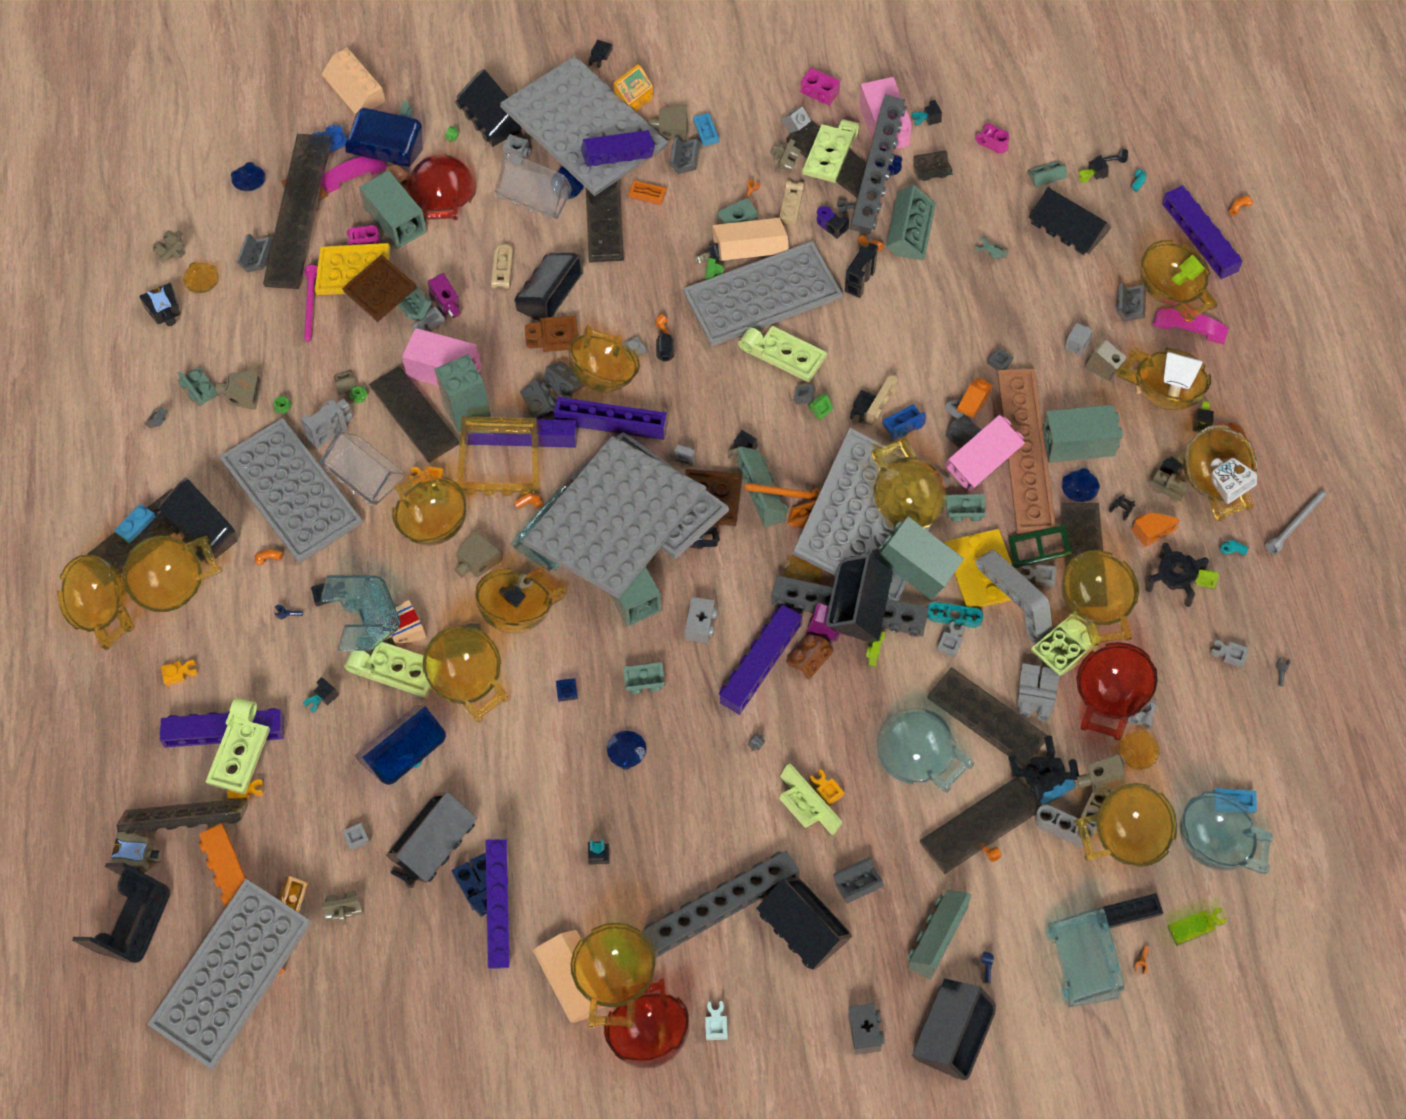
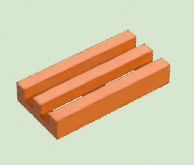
M634 180L628 195L630 198L662 205L667 188Z

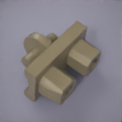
M790 139L784 149L782 144L771 148L770 152L773 159H780L775 168L776 172L779 173L781 169L789 173L792 171L795 162L788 159V157L796 160L801 151L793 146L794 140Z
M167 230L163 235V240L166 243L163 244L160 241H156L153 244V251L159 255V261L162 263L170 256L172 258L184 256L183 248L185 245L181 238L183 235L181 231L178 230L174 233Z
M1158 470L1149 487L1153 488L1154 492L1158 494L1163 493L1169 496L1171 500L1177 502L1181 501L1189 484L1177 479L1174 473L1170 476Z
M356 891L347 892L345 899L338 900L336 895L326 896L325 902L321 903L325 920H340L341 925H346V918L363 914V908Z

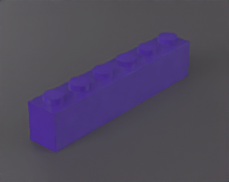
M1183 185L1165 193L1162 205L1218 277L1223 279L1239 272L1242 264L1241 256L1234 251L1230 242L1226 241L1222 236L1221 231L1215 227L1211 218L1204 213L1200 204L1196 203L1192 198L1191 193Z
M562 397L557 398L554 410L555 420H576L577 427L620 434L624 432L627 435L661 440L665 439L668 425L666 412Z
M465 417L463 430L466 445L576 448L578 433L576 420Z
M784 605L779 610L776 609L771 616V622L763 627L760 638L753 641L749 654H745L742 657L738 670H733L729 677V683L723 685L720 689V704L739 715L742 713L801 627L802 615Z
M281 709L257 710L253 723L270 728L266 740L284 739L285 717ZM230 711L222 714L210 712L207 715L189 714L180 717L170 715L167 718H161L160 741L164 748L221 744L227 728L226 721Z
M492 839L485 841L488 969H504L510 967L507 839Z

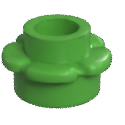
M450 126L448 128L445 139L449 140V142L452 140L456 141L459 135L457 127Z
M355 386L350 390L349 397L355 403H362L366 400L367 392L364 387Z
M279 396L274 400L273 405L277 413H286L292 404L285 396Z

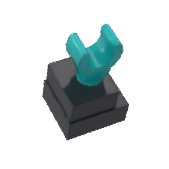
M936 100L929 102V106L924 107V113L913 112L911 119L918 118L915 120L916 126L926 119L930 126L942 122V111Z
M323 677L316 682L318 685L314 690L316 695L307 698L303 702L305 707L313 703V706L310 708L312 713L317 711L320 701H323L328 706L339 696L336 689Z
M591 840L588 842L589 865L609 864V843L604 844V840L598 842Z

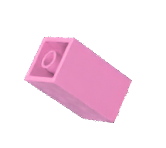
M894 77L863 83L860 86L859 108L871 139H873L884 95L887 94L902 99ZM907 110L904 117L901 116L900 118L902 127L900 133L897 132L896 138H898L896 149L910 146L912 122ZM888 114L890 119H895L894 115ZM883 131L886 135H891L890 131ZM879 147L880 150L887 151L886 147Z
M415 328L402 355L408 378L437 386L438 382L434 369L469 354L479 373L482 368L480 353L476 344Z
M1000 415L996 417L944 464L947 470L968 493L1025 444L1023 436L1010 427L1011 423L1006 417L1002 418Z

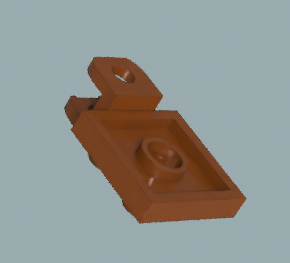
M576 316L540 318L539 323L526 324V347L543 348V352L579 349ZM558 331H561V333L564 335L557 336L556 334L558 333Z

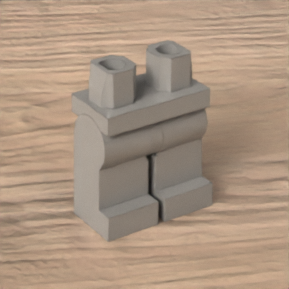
M344 398L336 403L331 399L327 402L328 404L322 406L320 411L311 417L307 414L301 417L306 437L317 449L337 436L341 430L343 432L347 430L346 423L353 419L352 414L348 411L350 406Z
M1022 663L1016 708H1019V716L1028 718L1031 711L1038 712L1039 720L1048 721L1055 706L1060 676L1052 668L1043 667L1038 688L1040 666Z

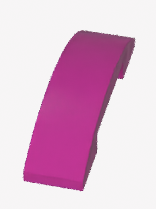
M381 155L362 156L334 167L319 180L328 194L340 189V183L367 172H371L372 175L384 171L387 165Z
M1158 309L1153 326L1171 330L1173 326L1207 335L1206 340L1220 344L1225 343L1229 329L1224 324L1208 316L1180 309Z

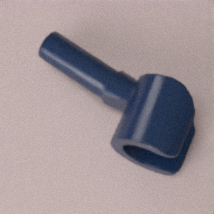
M282 605L275 606L276 610L281 611L280 613H274L278 619L282 620L290 615L303 616V611L286 610Z
M984 951L981 963L987 964L985 983H991L994 955Z

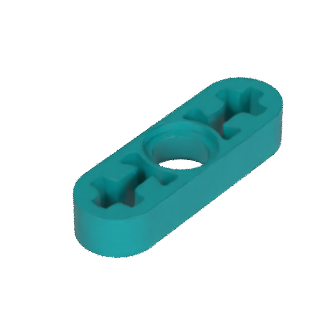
M932 602L928 605L927 618L932 622L951 624L954 621L955 625L958 626L964 625L965 627L977 628L983 621V613L978 608ZM934 609H937V615L933 614ZM944 610H947L946 617H943ZM952 611H957L960 614V617L957 619H953L950 617L949 613ZM972 615H976V621L972 620Z

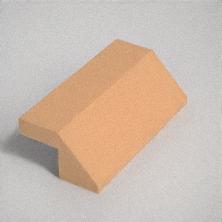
M780 218L712 225L714 243H718L720 261L775 255L789 250L787 233Z
M577 930L560 933L533 949L570 1023L585 1020L595 1010L609 1007L615 1002Z

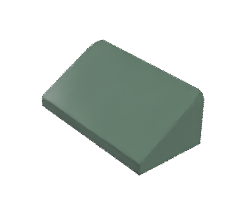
M1060 161L1027 170L1036 187L1067 178L1066 166Z

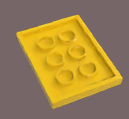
M389 243L320 247L315 285L316 295L345 294L342 288L381 254L389 260Z
M999 529L944 541L945 545L964 558L955 571L954 577L966 607L981 608L1011 601L976 565V559L990 550H995L1012 565Z

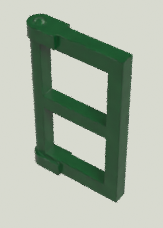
M1065 525L1008 537L1015 568L1072 556ZM1061 532L1065 551L1044 555L1040 537ZM1036 538L1040 556L1019 561L1015 543Z

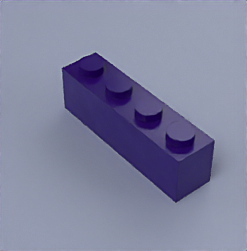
M649 130L583 139L581 152L586 166H598L601 164H614L622 161L651 158L655 145Z

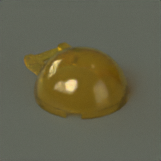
M1173 240L1155 242L1147 248L1140 264V278L1148 294L1160 303L1173 305L1187 322L1194 321L1198 315L1209 309H1215L1217 301L1206 290L1210 271L1204 258L1185 243L1180 246L1173 244ZM1191 255H1194L1206 269L1193 281L1187 278L1180 286L1176 285L1172 278L1182 271L1179 266ZM1198 298L1204 303L1194 310H1191L1187 303L1193 302Z
M586 326L584 335L579 336L577 334L572 339L569 349V363L574 376L582 385L597 392L609 393L624 388L632 382L639 372L640 363L635 351L633 350L631 353L626 347L621 346V335H610Z
M1166 348L1165 352H1155L1153 355L1138 349H1132L1129 352L1128 359L1123 366L1117 369L1116 374L1119 378L1139 386L1141 392L1151 404L1164 410L1178 411L1198 403L1209 390L1211 375H1207L1204 370L1205 365L1202 363L1190 389L1181 388L1179 397L1168 395L1171 384L1164 383L1167 352L1195 359L1198 358L1187 352ZM1135 361L1139 363L1137 372L1130 369Z
M1215 425L1201 430L1190 440L1183 457V469L1189 484L1195 491L1208 498L1216 519L1221 521L1226 516L1241 510L1253 509L1254 504L1249 491L1240 496L1241 503L1223 509L1220 501H1224V499L1212 483V472L1214 469L1210 466L1211 463L1217 458L1223 463L1231 458H1235L1257 473V457L1250 441L1241 432L1236 433L1229 429V426Z
M902 437L898 442L884 448L872 450V458L880 470L873 486L874 500L883 516L893 524L898 523L900 520L904 522L907 517L923 528L935 523L942 515L947 503L946 483L940 471L930 462L918 458L906 437ZM902 449L906 457L895 459L887 464L883 456Z
M426 467L418 475L400 485L398 483L394 485L401 499L397 501L396 507H393L392 519L397 530L406 539L422 546H435L449 541L461 530L466 519L467 501L463 489L458 483L448 477L446 479L437 478L434 480ZM428 478L429 481H425V482H423V483H420V484L414 486L413 488H411V489H410L409 491H407L405 494L403 493L404 490H406V489L412 487L413 485H415V484L421 482L422 480Z
M154 536L138 543L129 552V557L125 566H123V583L130 598L139 606L153 612H169L186 605L197 594L201 581L223 571L221 566L218 567L210 549L208 537L204 536L186 544L171 536ZM197 546H201L211 570L202 573L198 557L192 550Z
M1090 550L1075 556L1065 568L1061 580L1064 602L1074 616L1085 622L1092 646H1098L1102 642L1132 639L1127 616L1138 603L1139 596L1138 580L1131 567L1125 561L1121 562L1112 557L1113 553L1101 550ZM1119 622L1121 631L1098 635L1095 625H1111Z
M81 555L72 559L64 567L59 578L63 579L62 588L57 591L60 610L70 625L75 629H82L87 632L93 631L100 646L108 650L112 647L113 642L126 632H131L134 629V624L125 608L127 600L125 580L118 568L102 557ZM118 618L121 627L109 636L105 628Z
M510 568L492 571L480 579L476 586L475 600L482 618L490 626L504 633L519 634L540 625L549 614L552 605L565 597L566 591L563 588H558L543 575L544 573L540 569H537L524 578V583L528 580L533 581L530 587L521 590L526 597L516 608L510 605L498 591L502 586L507 588L510 584L516 585L518 577L522 573L510 572Z
M457 625L440 631L431 639L423 656V672L429 687L439 697L448 702L463 704L478 723L483 720V716L503 701L507 702L510 699L509 695L497 681L502 662L497 646L487 634L474 627L467 628ZM494 689L498 696L480 710H477L472 703L485 697Z
M1141 783L1126 784L1113 790L1106 796L1097 814L1074 820V824L1078 825L1086 853L1084 856L1085 861L1111 855L1114 859L1126 865L1150 866L1168 855L1170 852L1168 849L1177 836V819L1172 804L1162 792L1158 793L1150 788V785ZM1096 820L1098 837L1105 849L1095 853L1086 826L1087 822Z
M617 922L603 924L591 929V933L583 940L580 939L577 943L570 963L571 975L576 988L590 1001V1028H595L596 1025H620L633 1028L635 1001L646 992L654 978L656 968L655 952L650 940L639 929ZM627 1005V1017L597 1016V1006L612 1008Z

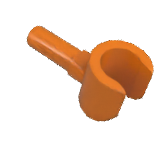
M750 179L747 185L749 188L743 199L749 198L752 191L760 188L758 181L753 187L754 180Z
M660 314L656 318L655 325L657 328H661L664 333L669 334L665 326L667 319L663 314Z
M978 839L975 840L974 843L986 853L991 862L1001 858V851L998 847L990 850Z
M1144 946L1140 960L1134 965L1135 972L1137 965L1144 967L1143 974L1148 970L1146 964L1148 946Z

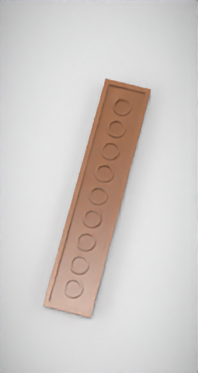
M1035 369L998 370L997 376L1002 417H1006L1010 421V427L1015 432L1018 431L1023 436V441L1025 442L1008 459L1017 534H1026L1056 527Z

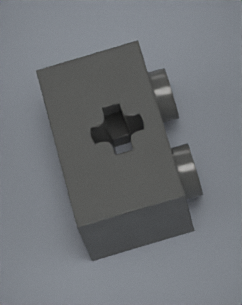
M874 1003L849 1007L848 1017L855 1055L881 1051L885 1040L883 1031H879L878 1023H881L879 1010H875ZM864 1025H867L868 1029H870V1032H866V1030L863 1029Z

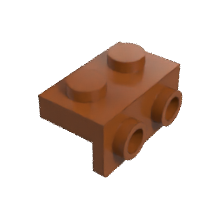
M809 633L787 658L786 662L790 667L801 670L806 678L811 679L830 657L833 650L825 638Z

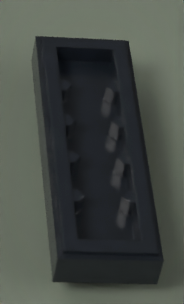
M1156 893L1096 909L1102 930L1161 916L1164 913Z

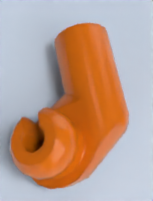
M864 235L860 236L857 240L864 247L868 243H872L878 246V251L884 248V244L881 241H869Z
M527 493L514 501L518 509L526 504H532L537 509L543 506L542 497Z
M265 549L255 554L254 562L257 565L265 564V559L268 558L281 561L283 552Z

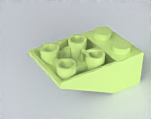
M1071 614L1034 645L1031 650L1061 676L1094 654L1101 640Z

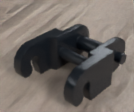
M1123 494L1122 497L1120 496L1119 499H1116L1109 512L1112 513L1115 508L1120 506L1126 510V516L1123 518L1126 521L1132 513L1133 507L1136 506L1134 504L1135 500L1131 502ZM1123 501L1130 506L1127 508L1121 502Z

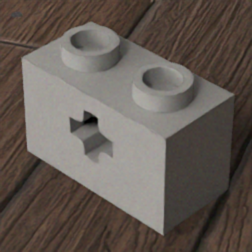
M691 598L685 628V640L708 643L709 637H713L715 625H712L713 619H717L718 608H715V600Z

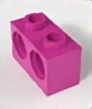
M810 68L801 80L800 93L829 106L840 92V80L813 68Z

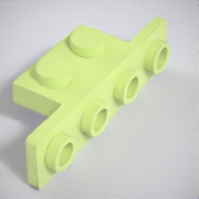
M791 764L786 765L780 777L791 789L782 793L779 799L805 828L820 821L831 835L835 834L842 824L840 818Z

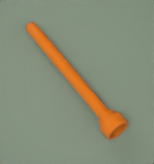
M751 483L744 485L746 491L810 499L812 502L816 501L821 490L814 489L810 492Z

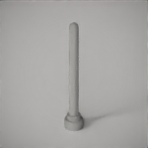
M1321 490L1278 537L1271 538L1265 544L1268 552L1277 555L1283 549V542L1326 496L1324 490Z

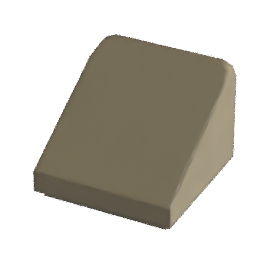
M350 370L334 375L340 394L350 392L356 386Z

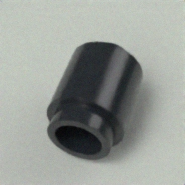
M667 333L660 334L656 339V357L664 362L674 358V339Z

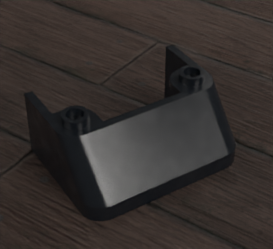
M124 862L106 863V868L121 875L117 885L118 891L121 895L127 897L121 914L111 935L99 933L94 938L73 937L72 941L98 954L129 963H138L145 956L168 902L170 891L165 884Z

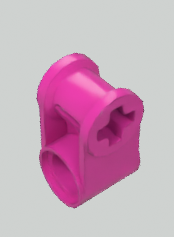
M986 123L983 126V130L975 136V140L981 146H985L997 153H1005L1009 146V133Z
M374 225L352 227L347 230V236L349 237L347 245H355V243L357 245L382 243L378 228Z

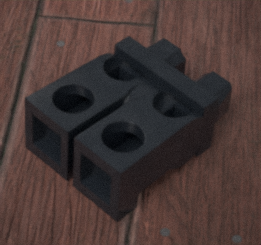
M868 243L866 247H860L859 252L846 270L844 292L858 298L862 297L864 283L870 280L871 275L875 274L877 245Z

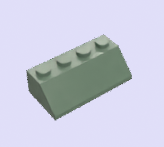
M914 184L897 192L886 247L897 256L924 260L936 203Z
M738 447V469L742 473L744 483L775 487L771 471L768 472L766 459L764 456L761 457L759 450ZM748 491L764 528L786 521L788 509L785 502H781V495Z
M947 890L944 896H939L935 904L938 907L935 914L931 912L926 921V924L929 925L926 931H921L916 941L919 943L917 949L912 948L907 958L910 961L909 969L930 980L932 979L968 909L971 894Z

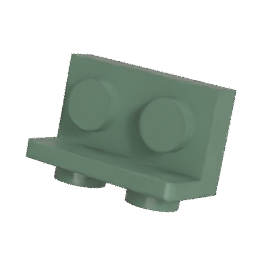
M199 367L186 375L181 371L178 372L180 377L178 382L183 389L187 388L189 391L187 394L192 402L196 401L201 406L218 396L216 389Z

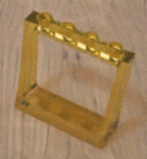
M462 416L457 491H464V494L467 495L483 492L484 495L488 496L494 495V492H502L501 494L504 496H512L513 493H520L521 496L527 493H540L539 425L537 418ZM469 434H531L532 483L465 482Z

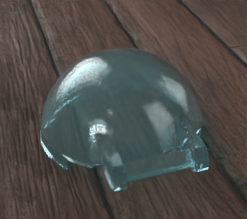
M909 708L895 713L885 722L877 738V755L882 766L894 778L912 785L913 782H927L930 780L942 791L948 793L951 789L950 786L966 769H971L974 766V762L957 748L955 734L948 722L934 711L925 708ZM954 758H956L961 764L943 780L940 775L949 768Z
M1203 792L1200 796L1191 798L1180 818V837L1187 852L1201 865L1218 871L1244 867L1262 874L1269 873L1270 842L1273 841V834L1254 827L1253 820L1246 812L1248 808L1236 798L1220 792ZM1257 840L1261 841L1260 860L1253 858L1257 847Z

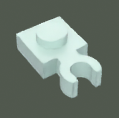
M708 1002L707 1009L711 1017H705L706 1040L728 1039L727 1016H720L724 1010L723 1002H719V1009L713 1010L711 1002Z

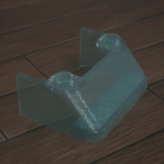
M327 575L321 601H340L345 610L349 612L359 611L363 624L344 625L338 646L339 651L372 650L399 629L400 618L383 578L375 575Z

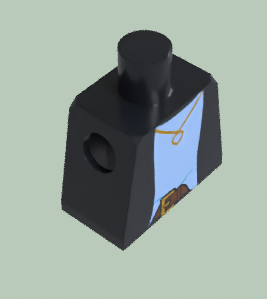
M171 283L139 296L145 310L157 324L165 322L167 326H173L176 323L175 317L181 313Z

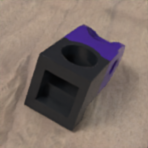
M821 206L817 209V224L836 239L849 229V218L845 215L840 218L827 206Z

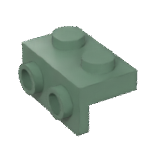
M416 284L417 289L399 303L398 307L405 312V316L409 319L423 320L432 302Z
M985 494L946 495L947 518H951L953 522L963 521V518H970V521H982V517L987 516L985 513Z
M662 662L623 667L626 691L630 690V694L642 693V689L649 688L650 692L661 691V687L665 686Z

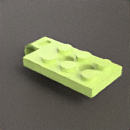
M842 119L838 128L821 125L802 174L836 183L848 151L852 148L857 138L860 124ZM832 148L834 151L827 152L826 149ZM826 161L829 164L821 165L820 163Z
M774 326L769 329L764 338L757 329L750 327L738 342L739 347L745 352L808 383L827 357L826 351ZM783 350H790L791 353L788 354V355H785V354L782 353V351H783ZM804 357L807 361L799 362L797 359Z
M378 641L371 657L365 651L353 648L344 668L361 677L427 698L442 663L441 661ZM397 664L403 665L400 671L392 670ZM414 670L421 672L418 677L410 676Z
M239 697L234 698L226 721V731L206 779L207 784L246 794L270 728L267 726L253 723L257 711L256 702ZM239 746L245 747L243 754L235 755L236 748ZM231 765L238 766L234 774H228V768Z

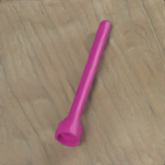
M315 265L305 266L304 275L308 279L304 340L307 342L311 340L314 284L318 269Z

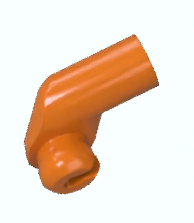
M1249 195L1235 199L1229 213L1234 216L1237 215L1240 207L1243 205L1245 207L1251 206L1253 199Z

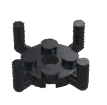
M1163 543L1159 554L1162 560L1158 567V573L1148 577L1145 590L1151 592L1154 583L1161 580L1170 590L1184 589L1187 594L1184 604L1190 607L1195 597V592L1191 585L1195 583L1199 569H1207L1209 559L1203 557L1195 560L1192 556L1184 555L1182 552H1173L1168 543ZM1180 567L1183 569V573H1176L1173 568Z
M1050 735L1044 738L1047 749L1046 757H1033L1025 769H1019L1016 756L1012 755L1008 758L1012 775L1015 777H1025L1026 783L1033 789L1037 801L1043 799L1044 792L1054 790L1053 787L1058 784L1061 786L1065 780H1077L1076 776H1079L1075 759L1068 761L1070 772H1066L1062 760L1054 758L1056 752L1053 738Z

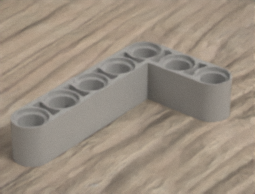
M990 550L976 559L978 569L1024 611L1026 632L1033 643H1038L1053 630L1050 604L1041 591L995 550Z
M1120 756L1122 766L1124 769L1125 760L1122 756ZM1115 789L1098 793L1092 792L1080 819L1052 806L1042 805L1037 811L1035 824L1040 829L1072 844L1086 847L1090 844ZM1094 798H1101L1104 802L1098 803ZM1040 815H1047L1050 819L1044 820ZM1087 815H1093L1096 820L1088 819ZM1059 824H1067L1069 828L1064 829ZM1079 832H1084V833H1086V834L1088 835V837H1087V838L1081 837V836L1079 835Z

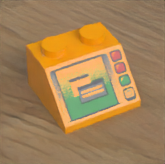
M639 64L614 82V93L635 112L639 111L643 105L649 103L654 98L653 86Z

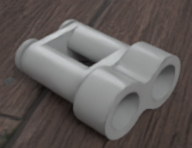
M1139 696L1134 710L1130 712L1128 721L1145 729H1150L1154 721L1153 715L1157 702L1153 700L1148 701L1144 697ZM1144 705L1147 706L1146 713L1142 712Z

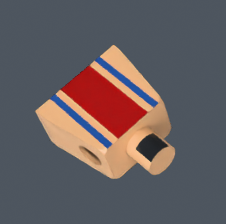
M409 600L384 615L383 620L386 627L376 631L380 641L392 638L395 646L426 638L424 629Z

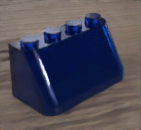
M361 108L355 115L345 143L346 153L410 167L423 150L422 125L414 118Z
M415 705L354 756L381 783L391 785L445 741L446 733L426 706Z

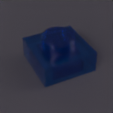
M575 678L556 681L558 702L578 699Z

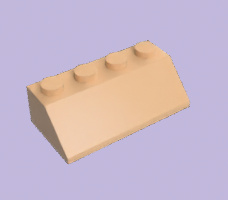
M347 47L332 55L322 72V77L357 118L386 102L383 88Z

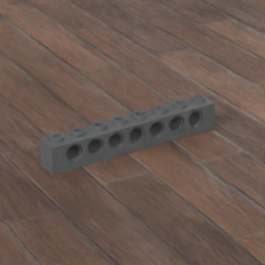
M887 94L884 95L849 228L851 230L870 235L871 230L876 228L878 220L875 219L876 213H880L882 206L879 200L880 197H884L886 187L883 186L884 181H888L890 171L887 170L888 165H892L894 154H891L892 149H896L898 143L896 134L897 132L900 133L902 127L900 118L901 116L904 117L907 106H904L905 99ZM888 114L894 115L895 119H890ZM888 130L891 132V135H886L883 131ZM884 146L887 151H882L879 147ZM880 162L883 167H877L875 163ZM875 178L879 181V183L875 184L871 181V179ZM871 194L875 199L870 200L867 198V195ZM862 211H868L871 215L865 216Z
M776 576L771 595V604L778 608L784 605L797 612L805 611L813 614L817 603L829 607L826 603L830 602L833 587ZM789 594H795L796 596H795V597H789L788 595H789ZM813 598L815 601H808L807 599ZM887 599L885 614H889L892 617H884L882 628L889 629L895 633H908L913 637H923L929 608ZM908 618V619H910L911 621L906 622V621H903L902 619Z
M788 851L776 852L770 857V860L755 864L752 870L737 874L734 880L721 883L711 893L709 891L705 892L693 903L690 901L682 905L681 909L677 912H669L659 922H651L646 925L642 934L655 958L762 899L783 878H799L800 870ZM771 869H777L779 871V874L772 875L769 873V871ZM753 879H759L762 881V883L759 885H754L751 883V881ZM735 889H742L744 893L735 895L733 891ZM723 899L726 903L724 905H717L715 901ZM705 909L708 913L701 916L697 914V911ZM687 919L689 924L682 926L679 924V921ZM664 929L671 931V934L668 936H663L660 933Z

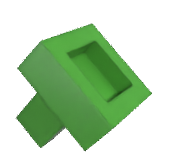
M708 258L704 281L723 273L724 266L716 264V259Z
M824 393L817 396L812 403L807 405L815 417L820 420L833 410L828 395Z

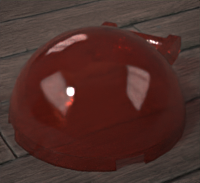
M434 154L420 161L414 167L408 182L409 195L422 209L425 222L434 219L458 220V208L464 206L468 201L471 203L477 189L476 179L470 167L461 159L449 154ZM452 209H453V212H432V213H428V210H431V211H447V210H452Z
M1115 642L1105 644L1106 647L1095 652L1092 650L1080 664L1076 680L1078 693L1087 706L1080 729L1083 731L1088 729L1114 737V740L1120 741L1128 719L1143 711L1151 703L1156 693L1158 676L1156 667L1145 651L1129 643ZM1093 713L1105 718L1120 719L1117 729L1090 722Z
M664 978L659 979V982L632 988L628 986L622 987L624 1004H620L613 1013L610 1011L604 1024L605 1039L614 1055L628 1065L643 1069L655 1068L673 1060L684 1047L689 1034L690 1021L686 1005L679 996L675 998L670 994L667 995ZM660 991V994H646L650 992ZM646 994V995H642V996H639V997H636V998L631 999V996Z

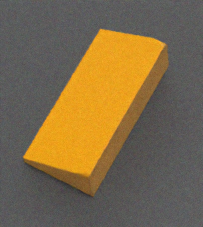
M292 876L286 877L283 881L278 900L299 913L308 882Z

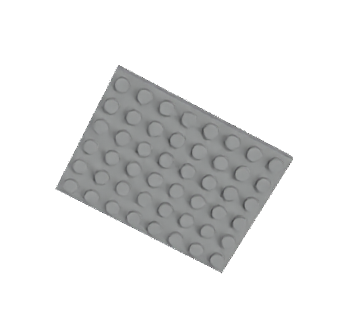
M573 56L505 99L500 105L510 117L594 196L650 158L586 166L581 152L583 139L649 130L655 145L652 157L668 147L669 143L576 56Z
M849 428L792 554L835 576L839 563L846 558L871 554L876 558L880 553L877 551L900 520L904 522L909 517L925 530H929L950 478ZM895 572L892 574L888 599L899 601L907 581Z
M612 436L523 539V545L619 599L704 495L706 486Z

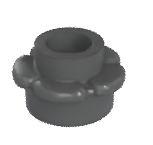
M758 733L754 735L748 744L752 751L755 749L760 750L765 743V740L762 739L764 735L761 736Z

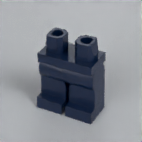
M485 853L470 860L479 880H477L468 862L451 870L472 911L475 910L480 917L487 914Z

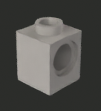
M803 107L792 109L781 118L789 133L799 131L811 121Z
M509 134L502 146L504 158L522 164L531 152L528 140Z
M1076 323L1067 338L1065 349L1081 356L1091 341L1093 330L1085 325Z

